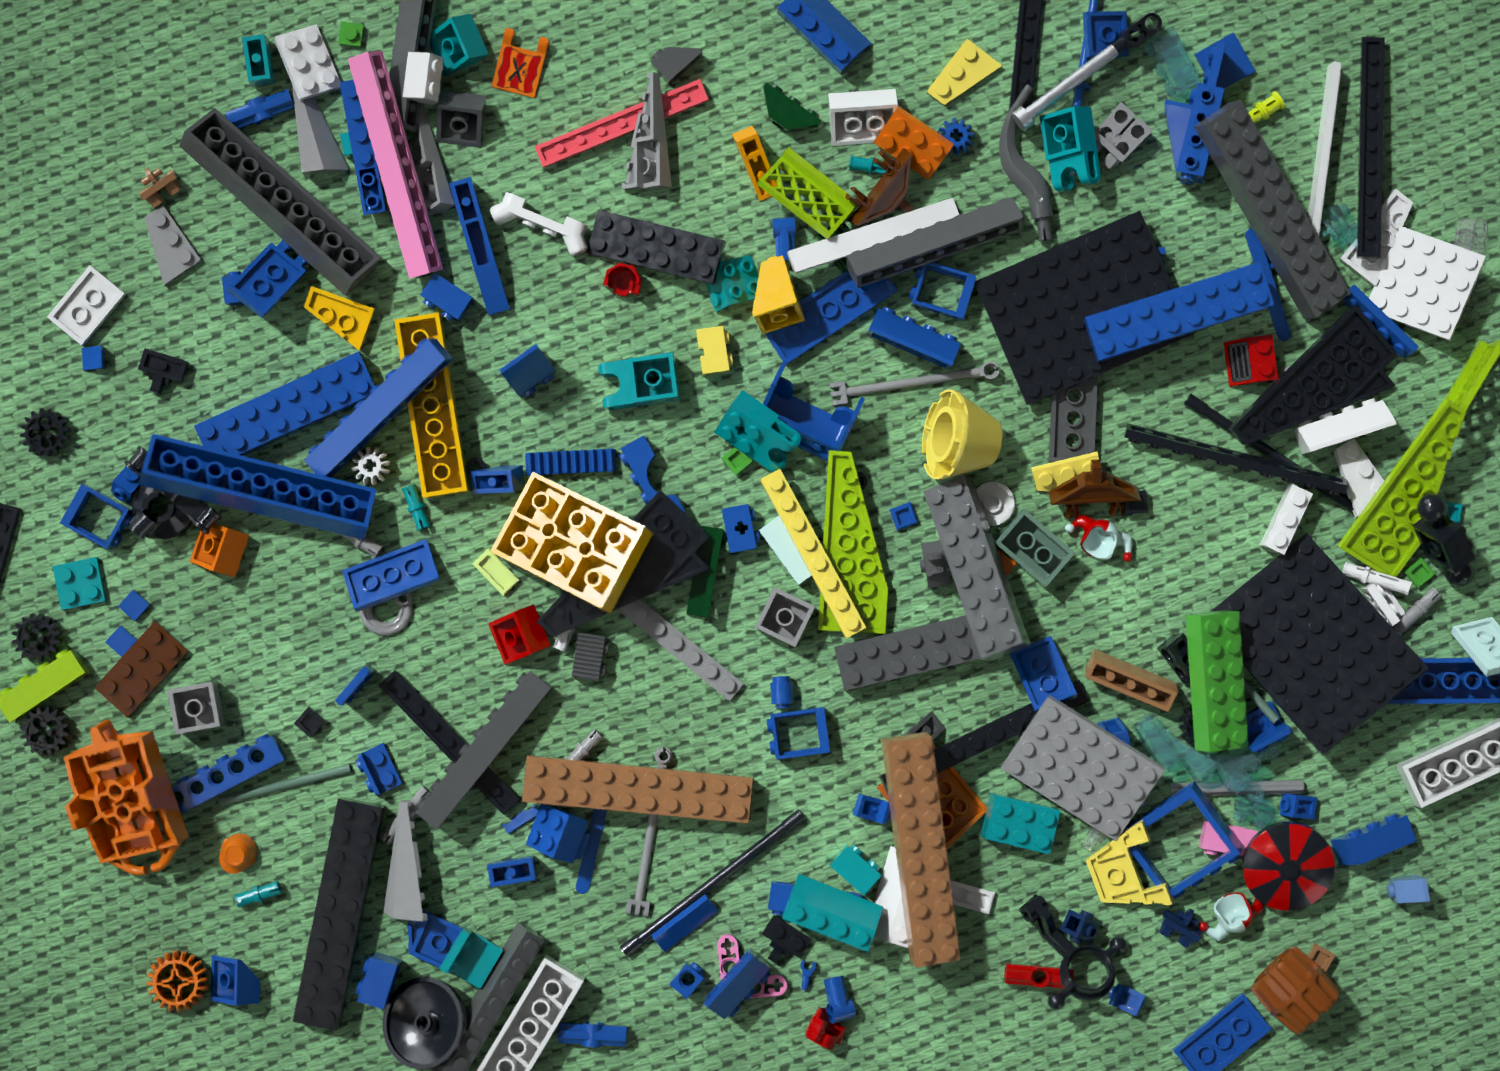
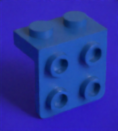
M1271 701L1266 702L1271 707V709L1278 715L1273 703ZM1258 707L1246 713L1249 746L1246 748L1251 752L1256 751V753L1265 751L1268 749L1269 744L1275 741H1284L1289 737L1288 734L1292 733L1291 727L1283 723L1280 718L1273 724Z

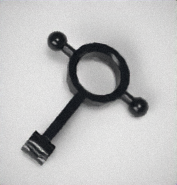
M1035 894L1019 908V911L1027 922L1032 924L1036 922L1040 936L1063 957L1060 964L1059 977L1064 989L1059 993L1054 992L1049 995L1047 1000L1049 1007L1053 1010L1062 1009L1065 1006V999L1070 995L1084 1001H1095L1108 995L1114 986L1116 976L1111 958L1115 954H1121L1126 951V940L1120 936L1112 938L1109 944L1110 947L1106 951L1093 945H1082L1075 948L1057 931L1052 914L1048 911L1049 906L1046 900L1041 895ZM1089 955L1100 960L1107 971L1106 982L1098 988L1091 989L1081 987L1075 983L1069 971V964L1073 959L1078 956Z

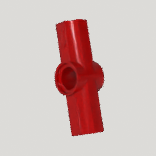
M1009 963L1005 965L1004 983L1029 985L1038 988H1064L1059 977L1060 968ZM1069 969L1070 976L1074 980V969ZM1043 971L1045 973L1044 979L1039 982L1034 981L1033 976L1035 972Z

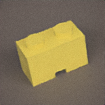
M723 326L697 329L698 347L704 350V356H700L703 376L729 372V367L733 366L732 354L727 353L726 345L730 344L728 331H724Z

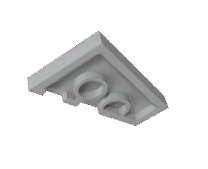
M164 205L144 217L164 286L202 261Z

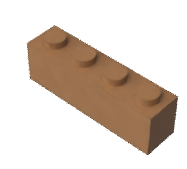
M1096 649L1093 650L1085 666V678L1169 712L1178 694L1176 682Z

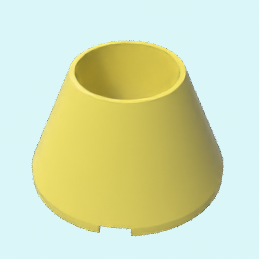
M949 389L941 392L939 395L942 397L938 403L933 402L924 425L922 454H926L927 464L924 463V468L927 474L933 479L943 480L993 465L1002 445V427L999 420L958 391Z

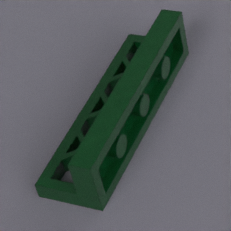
M701 525V528L710 537L698 548L696 555L710 568L692 577L686 614L709 618L724 529Z

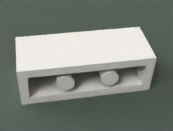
M1294 484L1287 485L1259 546L1278 555H1284L1313 493Z

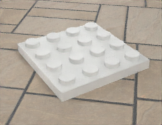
M1400 226L1395 237L1396 243L1393 248H1390L1386 258L1388 261L1384 269H1381L1378 276L1379 281L1376 287L1374 286L1369 299L1391 320L1451 341L1484 265L1486 256Z

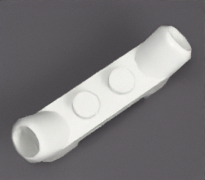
M508 192L505 193L502 203L494 205L490 209L493 220L497 225L520 218L523 220L522 224L534 229L535 226L544 228L543 233L552 237H555L556 234L561 235L569 254L572 256H577L587 251L588 245L584 235L588 226L577 220L566 217L564 224L524 209L527 204L526 199Z

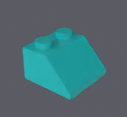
M471 14L451 17L431 33L430 47L433 54L443 57L442 74L444 77L478 63L489 55Z

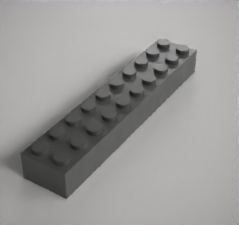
M1241 100L1229 102L1195 125V130L1303 319L1319 317L1351 294Z
M216 108L212 109L184 131L179 146L345 296L375 271L381 257Z

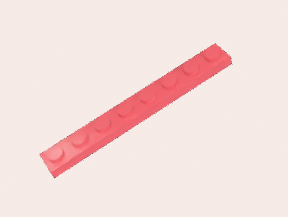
M700 79L662 94L664 119L709 101ZM644 102L534 146L543 168L634 132L638 113H642Z

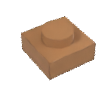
M1316 943L1313 944L1307 954L1325 973L1336 956Z

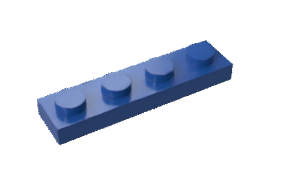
M1355 284L1348 289L1351 294L1343 299L1345 304L1349 308L1352 305H1357L1398 355L1405 359L1417 350L1419 346Z

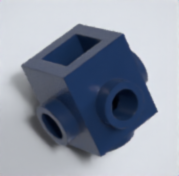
M1069 909L1060 930L1071 935L1069 939L1082 944L1083 941L1092 944L1101 923L1094 920V915L1087 911L1081 910V913Z

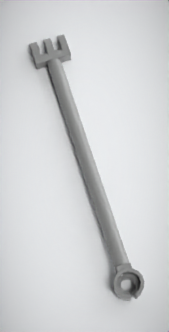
M989 361L983 367L849 388L845 387V381L830 383V388L839 387V391L831 392V397L840 396L841 399L832 401V406L848 404L847 397L975 377H984L992 380L998 376L999 370L994 371L992 375H988L986 368L992 367L997 369L999 366L995 362Z
M660 747L655 752V760L658 763L657 768H666L673 755L671 750L666 748L665 752L668 754V758L661 760L659 754L663 752V747ZM649 814L635 899L628 898L625 914L630 915L631 906H636L634 915L639 916L640 907L644 908L643 917L648 918L650 902L644 901L658 818L656 814Z

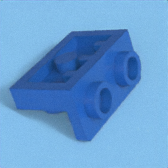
M384 743L357 755L359 759L356 761L360 772H365L368 778L366 785L370 793L374 792L377 796L403 783Z

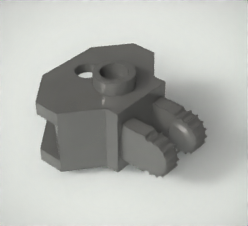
M941 541L922 543L923 559L919 560L921 573H926L928 588L950 585V567Z

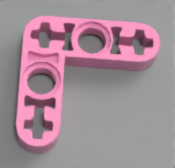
M724 934L718 940L721 979L727 974L723 968L726 961H733L736 964L739 961L738 942L731 934ZM726 938H729L730 942H734V946H731L730 951L731 954L736 953V957L728 956L722 958V954L726 955V948L722 947L721 943H725ZM779 974L770 975L767 978V984H773L774 979H779V982L784 984L780 987V990L775 991L774 987H768L769 992L764 993L765 985L762 983L760 991L754 993L750 998L782 995L787 989L786 979Z

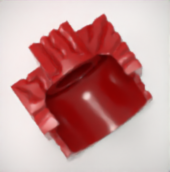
M621 262L606 271L603 282L604 287L614 289V294L622 297H628L629 294L639 296L643 280L635 266Z
M818 1006L817 1012L813 1013L810 1024H808L806 1029V1038L823 1048L833 1050L835 1044L840 1045L847 1028L842 1026L840 1022L831 1023L826 1009Z

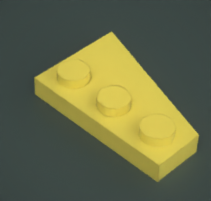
M966 39L926 93L945 106L1003 65Z
M1098 452L1031 467L1037 491H1050L1082 472H1090L1091 460H1099Z

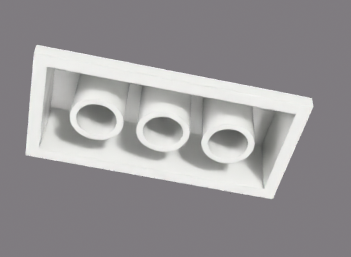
M1375 398L1363 401L1362 407L1355 409L1354 405L1340 409L1341 414L1333 416L1332 412L1319 416V421L1312 423L1311 420L1298 424L1299 427L1293 430L1301 454H1305L1395 425L1396 421L1384 401L1376 402Z
M890 846L874 899V903L883 906L874 936L908 948L895 847Z

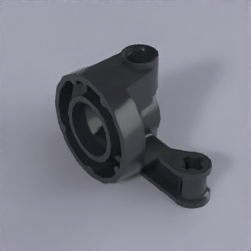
M139 445L137 452L130 460L124 462L129 469L139 476L142 473L147 450ZM140 486L133 497V518L128 527L142 539L146 537L168 540L182 535L190 528L192 522L208 535L210 533L209 529L217 520H221L223 517L205 501ZM162 495H164L173 503L168 505L166 514L158 517V520L151 516V506L156 498L163 497Z

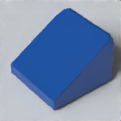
M93 346L82 348L83 370L106 369L105 347Z

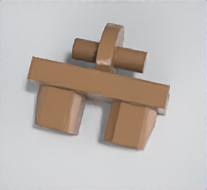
M146 168L144 171L147 176L141 182L144 186L151 181L152 184L142 190L139 196L143 201L146 199L155 208L164 201L158 190L165 187L171 196L181 190L176 179V173L171 170L160 179H157L158 176L163 174L162 170L158 168L152 172L149 168Z

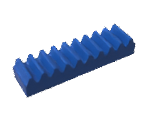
M615 449L525 453L526 476H531L532 472L539 475L616 472Z

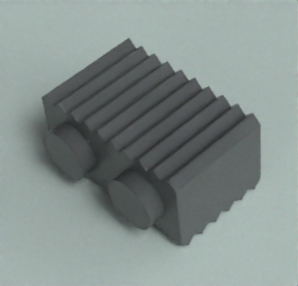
M578 632L572 677L599 681L600 677H604L606 664L602 663L603 654L608 655L609 641H606V636Z

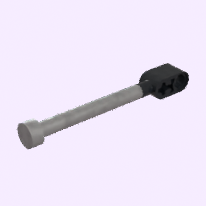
M1156 13L1140 16L1119 33L1116 41L1027 108L1024 109L1020 106L1012 112L1011 115L1016 124L1023 131L1029 129L1034 125V118L1127 48L1139 46L1158 32L1162 26L1160 16ZM1147 18L1151 19L1153 22V27L1151 30L1147 29L1145 26V20ZM1137 31L1140 33L1135 35L1132 38V41H1129L1128 38L1130 37L1131 33H1135Z

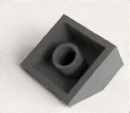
M442 90L437 103L436 142L481 148L486 113V95Z

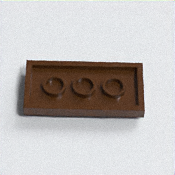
M154 621L94 688L122 714L129 718L189 650L157 621Z

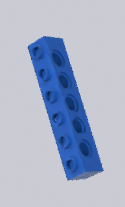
M267 733L256 739L257 744L251 747L246 744L236 749V755L229 758L227 754L215 760L217 765L211 768L206 765L196 770V776L189 779L187 775L175 781L177 785L172 788L174 794L178 791L184 797L181 804L177 803L180 813L183 814L286 760L287 757L276 735L269 737ZM257 749L261 750L264 754V759L261 762L256 761L254 758V752ZM236 760H240L244 764L242 772H237L234 769ZM217 770L221 771L224 775L221 783L214 779V773ZM196 781H200L203 784L204 789L202 793L195 791L194 784Z

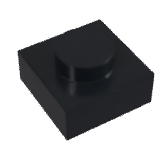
M1146 490L1139 491L1141 501L1123 502L1124 514L1148 513Z
M308 706L294 724L312 738L326 720Z

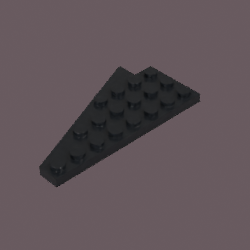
M1352 305L1228 429L1242 445H1247L1393 388L1395 384L1383 369L1398 354L1359 307Z
M661 490L632 519V521L644 526L653 534L612 611L710 568L695 554L698 548L710 536ZM565 591L536 622L554 637L608 612Z

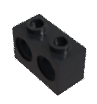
M1184 633L1173 634L1158 646L1157 649L1182 683H1190L1187 637Z

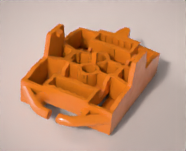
M106 719L91 728L92 744L63 757L68 778L74 792V797L65 806L73 830L86 828L100 863L107 862L132 875L148 874L147 866H135L131 863L129 857L159 850L161 853L160 860L150 866L153 873L158 872L170 863L181 843L189 837L153 731L118 735L111 721ZM138 758L146 778L144 781L136 761ZM115 767H118L120 775H118ZM154 810H157L167 839L166 841L163 840ZM134 819H136L138 828L135 826Z

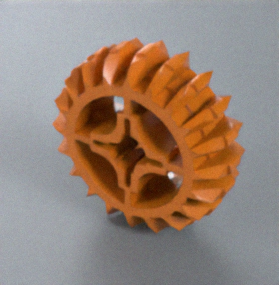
M175 950L172 956L167 952L164 954L165 959L159 957L156 959L158 964L151 965V969L155 972L147 974L149 978L153 979L147 982V986H153L154 989L148 993L149 995L154 993L157 995L153 1002L162 1001L160 1008H164L168 1004V1011L170 1012L173 1011L175 1006L177 1012H181L183 1006L186 1010H190L191 1003L196 1006L199 1004L197 998H204L205 995L202 991L207 990L208 986L202 984V982L208 981L209 977H202L201 975L207 971L206 968L201 970L198 968L203 963L201 960L196 963L193 962L196 955L192 954L187 959V951H183L180 957L178 950ZM169 964H173L171 976L161 979L164 968ZM180 964L186 966L193 976L184 974ZM177 976L179 977V979L181 978L182 981H185L178 986H176V984H174L173 982H170ZM195 983L191 995L183 999L184 987ZM162 987L170 988L175 998L168 996Z

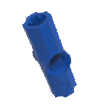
M286 89L268 97L260 96L247 102V105L228 111L225 114L226 118L238 129H242L252 124L260 125L262 124L261 121L272 120L274 116L295 109L290 91Z
M559 1022L558 1043L582 1044L585 1047H602V1045L626 1046L627 1026L603 1025L601 1022H598V1024H589V1022H583V1024Z

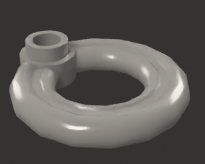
M412 593L406 594V602H401L400 596L394 598L399 606V613L393 621L381 622L374 617L372 606L359 611L362 623L369 631L377 635L391 636L399 633L408 625L412 616Z

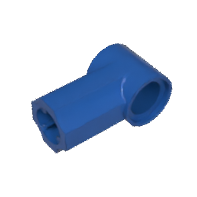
M795 217L772 218L776 256L783 255L785 262H790L787 252L795 249Z
M844 975L824 979L828 999L826 1012L829 1021L837 1023L855 1018V1007L852 1000L848 998Z

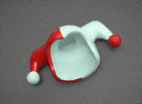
M1080 515L1071 524L1065 526L1067 533H1072L1077 527L1084 529L1080 546L1090 556L1106 560L1112 557L1117 546H1122L1125 551L1123 560L1125 562L1132 560V536L1119 532L1112 522L1104 519L1094 520L1088 516Z
M1239 892L1226 894L1214 904V911L1219 921L1217 926L1210 928L1206 922H1201L1199 929L1205 931L1206 934L1216 941H1221L1230 933H1242L1251 926L1253 919L1263 912V903L1255 898L1254 902L1250 904L1245 895Z

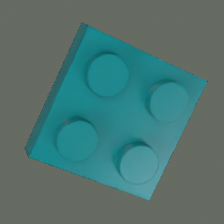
M98 557L52 566L61 610L107 601Z

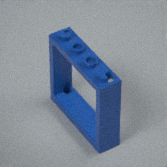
M1195 781L1127 824L1123 830L1125 832L1141 820L1144 821L1147 827L1189 799H1192L1229 851L1174 886L1170 887L1139 844L1129 847L1131 853L1155 886L1167 883L1170 894L1174 899L1184 894V889L1190 885L1192 887L1199 885L1206 875L1210 874L1213 876L1222 869L1221 866L1227 862L1232 864L1241 857L1239 854L1243 848Z

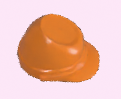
M241 833L225 838L219 856L222 869L228 873L236 874L255 863L257 856L255 841L250 836Z

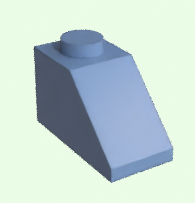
M1414 874L1389 879L1390 885H1387V893L1394 902L1413 903L1430 901L1426 878Z

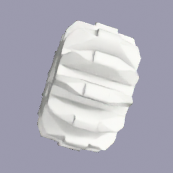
M366 447V455L362 451H358L361 459L353 458V462L359 464L352 467V471H360L355 477L356 479H361L364 476L363 484H367L371 479L372 485H376V477L383 482L385 478L381 473H390L389 470L383 468L391 463L390 461L382 462L387 457V454L382 453L379 455V448H375L372 454L371 448ZM370 460L376 463V467H373L372 472H370V469H366V465H369Z

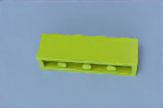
M65 649L55 656L57 658L55 661L43 663L36 668L38 670L37 673L32 676L30 674L25 675L18 680L19 685L13 689L11 686L0 692V709L9 723L18 721L27 715L29 711H33L90 673L76 650L68 651Z

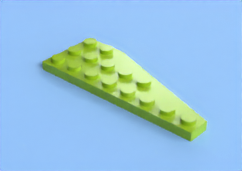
M1447 398L1443 400L1341 539L1338 546L1342 550L1377 572L1397 577L1420 546V541L1413 527L1421 519L1417 511V504L1424 495L1430 493L1438 494L1446 472L1444 469L1447 460H1450L1455 437H1458L1466 414L1463 408Z
M828 450L823 549L866 626L865 629L859 632L885 634L888 587L851 451ZM820 593L818 630L841 631Z

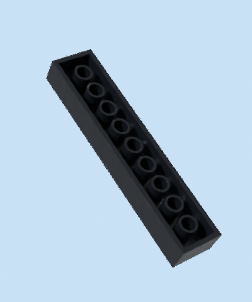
M340 797L337 800L293 1022L335 1031L341 1027L385 811L384 805Z

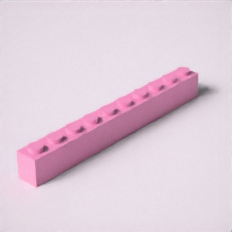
M370 51L349 58L350 71L361 104L363 117L368 129L409 279L443 270L383 51Z

